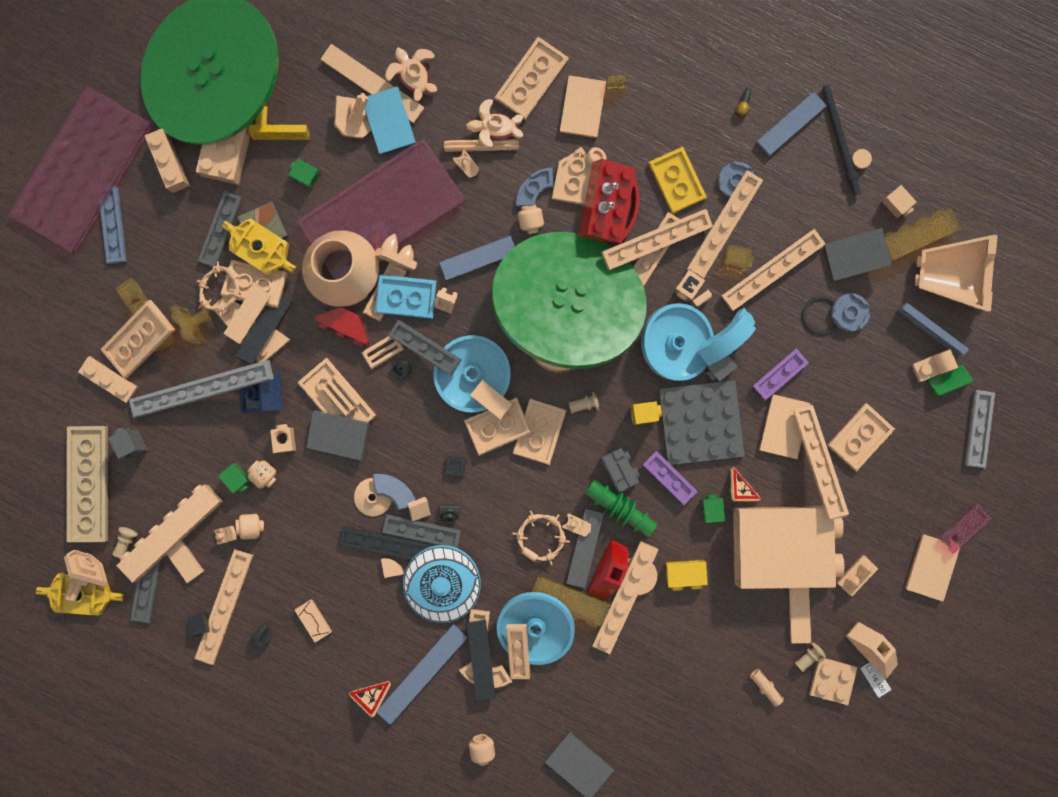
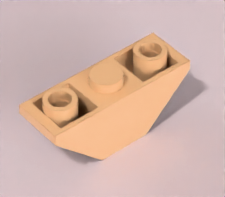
M859 622L846 635L884 679H887L898 665L896 649L887 639Z

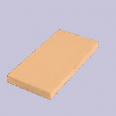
M537 37L499 90L495 100L516 115L523 116V119L526 121L569 61V58L540 37Z
M149 300L101 348V351L125 379L175 331V328L152 300Z
M325 358L297 382L322 412L370 422L377 416L328 358ZM335 374L361 403L347 416L321 388ZM335 380L333 382L352 405L355 404ZM329 385L327 388L333 393V395L339 400V402L345 407V409L348 410L349 407L344 403V401Z

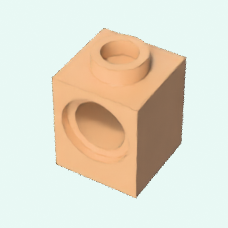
M287 424L277 425L276 429L271 430L273 453L296 451L293 428H288ZM282 433L287 435V441L284 444L279 441V436Z

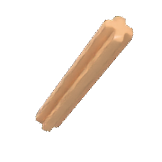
M518 139L491 140L493 143L491 149L484 147L479 140L444 141V151L461 152L462 149L465 151L518 150L519 141Z

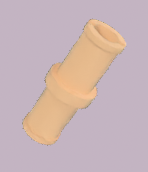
M756 669L750 674V678L760 688V692L766 695L774 707L779 706L784 701V698L774 688L772 681H768L760 669Z

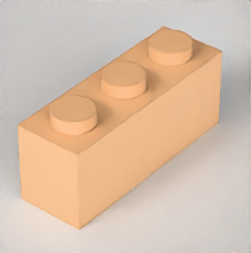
M163 128L145 135L166 189L174 193L189 187L190 184L170 135L165 133Z

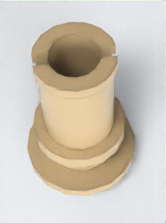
M592 392L590 397L587 395L583 399L570 401L571 413L586 409L592 410L593 407L599 410V401L595 392Z
M120 527L118 529L121 534L117 537L118 542L112 553L115 557L120 558L124 555L129 544L133 542L132 537H137L138 533L130 528Z
M814 642L811 643L814 647L807 649L808 652L795 662L802 672L815 661L818 662L821 656L826 658L824 651Z

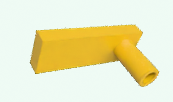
M266 106L255 119V125H249V133L253 140H309L310 137L307 125H267L268 108Z

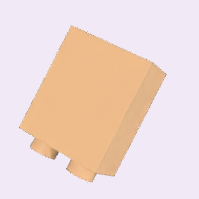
M824 506L733 508L735 585L741 589L836 587V577H843L844 575L842 554H835V538H842L843 536L842 518L828 521Z

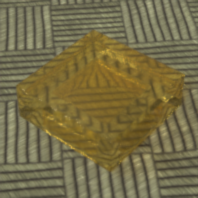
M627 75L608 76L607 89L626 88Z

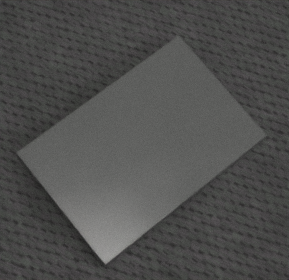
M883 228L825 244L834 281L892 266Z
M314 410L307 448L363 460L370 422Z
M570 731L545 760L549 767L585 797H593L614 771L613 767Z

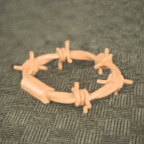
M217 262V266H213V269L203 277L202 281L197 280L200 287L199 302H201V305L198 307L199 309L203 307L219 312L220 316H222L221 312L228 311L227 307L234 303L237 297L242 298L240 296L242 293L239 291L240 277L232 267L219 266V262ZM226 271L236 284L235 290L230 289L233 292H230L232 297L227 304L224 305L222 300L221 305L212 307L209 305L212 300H205L203 289L209 288L206 287V282L211 274L215 273L216 278L217 273Z
M530 511L531 515L524 521L518 533H513V535L517 536L516 539L523 555L533 562L535 560H549L552 565L551 560H554V557L562 549L564 542L570 543V541H566L564 531L557 520L560 515H557V517L540 514L533 515L532 511ZM540 518L549 520L547 526L550 523L555 524L560 532V536H555V538H559L557 550L551 553L550 549H548L549 553L543 557H538L537 554L527 547L524 548L522 540L528 539L523 536L524 527L530 522L534 526L533 522Z

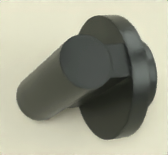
M440 504V518L447 523L456 521L459 518V505Z
M263 623L256 632L251 634L250 640L256 646H264L270 642V635L267 633L269 629L268 624Z

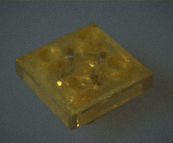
M177 304L170 308L172 311L171 318L176 325L179 324L182 338L196 345L203 344L205 340L197 326L211 320V316H208L209 312L203 309L201 312L191 316L187 308Z

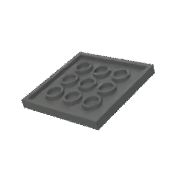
M735 380L659 389L667 462L670 465L745 456Z

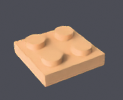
M820 657V660L816 663L809 694L848 705L857 667Z

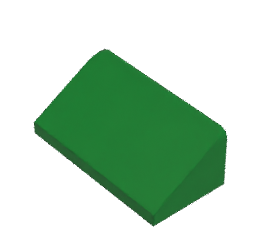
M961 364L958 368L931 377L927 381L934 397L969 384L973 382V379L963 364Z

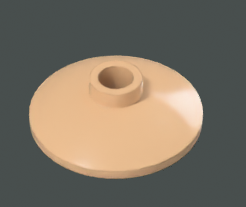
M372 478L362 481L357 486L354 493V502L360 512L368 516H378L389 509L392 503L390 498L384 495H375L376 499L374 501L369 499L370 494L375 495Z

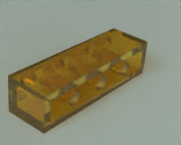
M942 208L933 212V217L929 219L924 216L916 220L915 225L910 227L907 224L898 228V233L893 235L892 232H889L884 236L890 259L893 261L960 230L961 227L952 208L946 211Z
M537 575L531 592L545 593L557 598L569 609L574 620L578 621L581 618L586 620L587 625L594 628L597 625L602 627L610 607L609 602Z

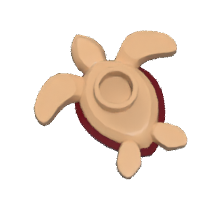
M397 48L395 56L400 64L392 63L388 66L385 73L387 81H391L398 74L400 82L414 93L413 97L417 102L427 91L435 93L437 87L429 83V72L426 66L421 63L423 60L433 59L434 54L429 50L420 49L414 53L412 59H409L408 54L403 49Z
M491 99L485 100L479 107V115L482 121L473 120L466 125L470 132L480 131L479 141L484 147L490 149L493 147L491 140H504L512 136L518 139L523 137V133L518 127V124L522 122L523 116L516 115L511 119L502 113L490 114V108L493 104Z

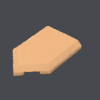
M582 147L559 161L552 195L553 200L584 206L592 166L588 163L586 153Z

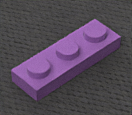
M796 348L752 387L765 401L809 362Z
M657 451L642 464L683 505L698 492Z

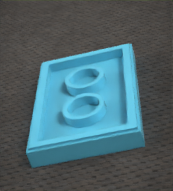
M398 86L367 96L368 102L365 111L379 154L416 143Z
M379 274L375 313L433 319L436 281Z

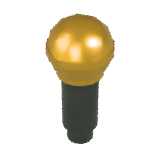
M746 87L742 100L736 107L737 113L741 116L749 112L748 103L751 96V88Z

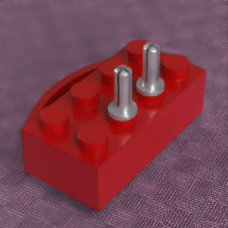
M606 159L592 162L578 237L608 245L622 244V241L631 231L639 210V187L635 176L636 168ZM631 195H632L631 213H630V217H629V220H628L627 225H626V220H627V217H628V214H629V210H630Z

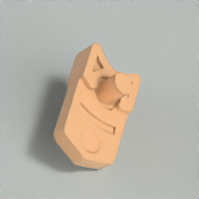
M462 149L461 156L453 157V160L469 178L476 176L479 167L468 153Z
M567 514L568 522L562 526L563 528L584 537L591 532L590 523L572 514Z
M233 526L214 530L217 545L236 540V531Z

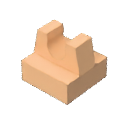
M443 288L436 295L434 307L452 314L457 293L453 292V295H449L446 293L447 289Z

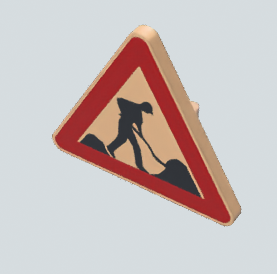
M734 467L731 468L730 492L732 500L759 501V495Z
M389 681L352 691L349 695L370 717H374L391 684Z

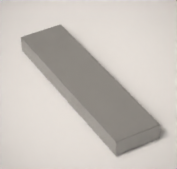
M974 390L964 466L986 469L995 398L994 392Z

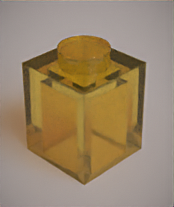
M729 245L726 249L723 266L746 271L753 264L754 256L751 255L752 250Z

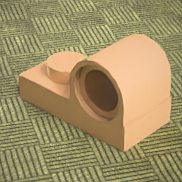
M951 349L911 365L918 382L958 368Z

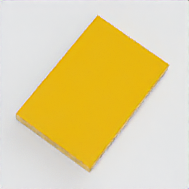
M684 147L648 162L671 214L677 213L707 198Z

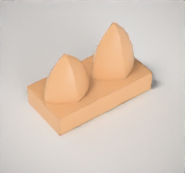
M396 234L389 236L382 247L376 249V257L405 270H415L417 262L413 261L414 254L411 245L405 246L397 254L398 241Z
M861 555L836 583L852 597L878 568L868 558Z

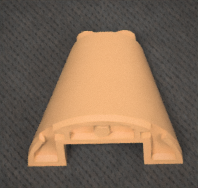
M997 235L922 250V256H918L917 267L921 269L920 275H916L915 286L979 310L991 312V289Z

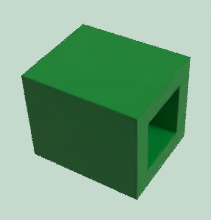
M300 159L293 162L289 168V176L311 190L321 175L318 169Z
M232 463L218 476L233 494L238 492L241 494L250 487L248 484L251 481L248 479V475L237 463Z
M717 494L706 495V499H701L704 523L725 521L723 498H717Z

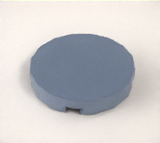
M735 161L726 165L718 175L719 190L725 197L730 198L744 173L749 171L754 174L753 169L744 162Z
M846 294L840 296L834 302L831 308V317L839 329L854 332L863 328L868 323L870 318L869 305L863 297L857 294Z

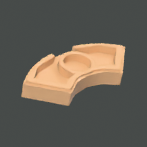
M472 662L459 669V671L468 681L474 684ZM503 665L492 667L495 688L512 683V679Z

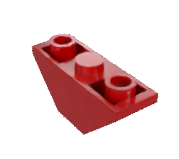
M340 307L317 315L314 318L315 321L319 322L317 326L327 331L329 328L336 330V335L344 339L346 336L353 338L352 342L361 347L363 344L367 346L370 344L362 318L351 311Z
M610 540L587 593L606 600L621 586L628 571V547Z

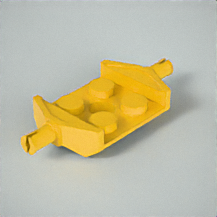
M245 220L235 227L227 221L224 222L225 225L222 224V228L231 234L229 251L267 276L281 267L292 274L297 269L296 266L287 261L289 244L254 220ZM256 241H261L263 244L262 248L255 251L253 244Z
M58 573L50 587H37L36 589L38 591L36 595H47L49 597L51 608L57 613L99 616L103 614L109 601L124 600V597H122L124 593H112L107 581L105 586L88 583L86 586L82 585L80 590L82 598L74 602L68 601L64 596L71 581L68 579L69 575L65 573Z

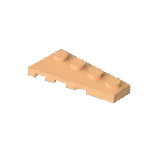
M222 297L212 307L221 305L222 300L225 305L228 303L230 298ZM234 301V303L227 307L228 311L221 312L222 316H220L219 312L216 313L229 326L241 305ZM275 330L257 361L269 360L291 339Z

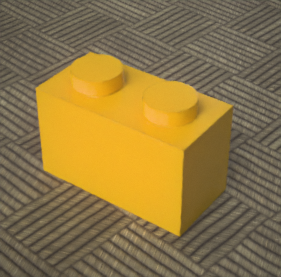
M657 401L630 406L633 425L657 422L659 417H662L661 406L657 405Z
M706 561L665 562L666 584L669 588L672 587V590H683V587L691 586V589H702V585H708Z

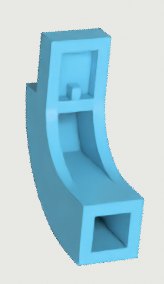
M742 308L724 330L701 344L697 352L708 366L731 354L753 334L756 329L753 316L745 308Z

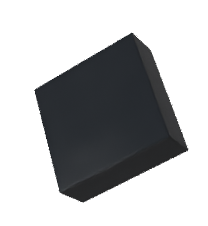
M447 456L445 475L465 476L466 457Z
M207 613L187 618L190 637L210 632Z

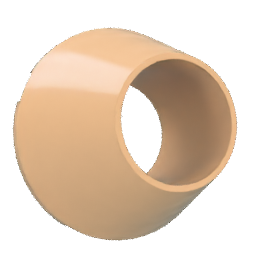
M333 231L320 236L310 245L303 259L302 274L308 290L319 301L330 306L347 307L365 299L373 287H375L379 276L378 257L375 256V250L363 237L349 231ZM338 250L350 252L352 254L350 271L344 277L337 280L325 279L322 273V265L326 257Z

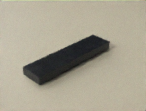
M281 296L278 308L266 306L235 355L237 359L249 365L256 363L292 305V301Z
M486 619L467 622L476 700L496 698Z

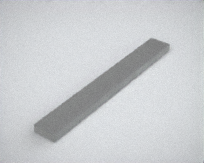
M266 360L129 399L133 418H138L270 381L274 377L270 361Z

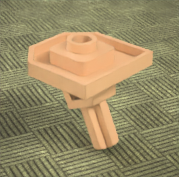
M364 93L358 95L356 99L342 96L335 97L334 126L342 136L362 139L372 130L365 111L368 97Z
M77 550L66 554L64 560L69 575L68 579L71 581L64 596L66 600L76 601L82 585L86 586L88 583L105 586L107 584L103 565L93 555Z

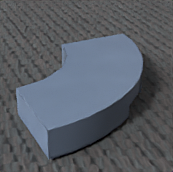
M545 168L530 175L518 191L516 208L535 205L536 199L541 192L553 188L552 168Z
M385 474L372 475L375 495H384L390 498L395 503L397 510L408 509L407 503L415 501L414 495L402 481Z

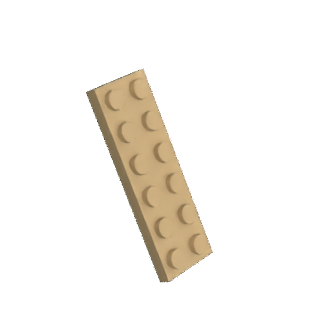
M108 426L67 427V542L108 541Z

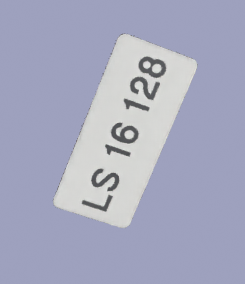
M870 662L861 667L863 674L878 697L891 691L884 677Z

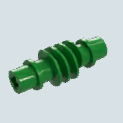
M595 480L589 484L584 494L594 500V505L600 504L605 508L603 514L609 510V519L616 515L615 523L622 519L621 527H624L627 523L633 527L632 531H639L647 538L653 533L657 523L647 517V512L642 513L635 508V500L629 502L630 497L625 496L623 498L622 491L614 494L608 490V485L604 487Z

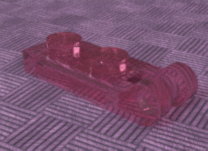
M976 504L947 532L941 535L939 540L949 547L948 550L953 554L992 518L979 504ZM955 535L958 541L954 542L951 537Z

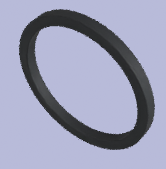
M818 296L812 298L806 303L802 312V318L805 326L811 332L816 334H827L835 330L837 326L834 325L828 331H817L810 327L806 320L807 307L813 301L818 299H825L830 301L832 304H834L835 302L833 299L829 297Z

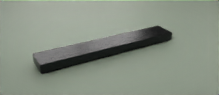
M343 526L339 542L341 546L412 560L422 550L436 546L434 544Z

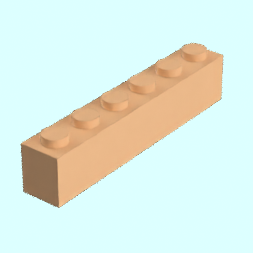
M209 485L197 486L192 491L193 495L189 499H183L177 505L179 508L174 513L172 511L163 518L164 522L160 526L155 525L148 532L150 535L146 539L142 538L134 545L135 549L132 552L128 551L120 557L121 562L116 566L132 583L142 578L158 561L167 555V551L174 544L183 540L224 502Z

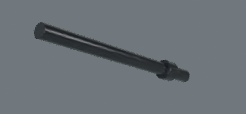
M827 85L822 89L846 167V178L851 184L853 195L856 196L861 194L857 180L859 179L858 173L853 167L830 85Z

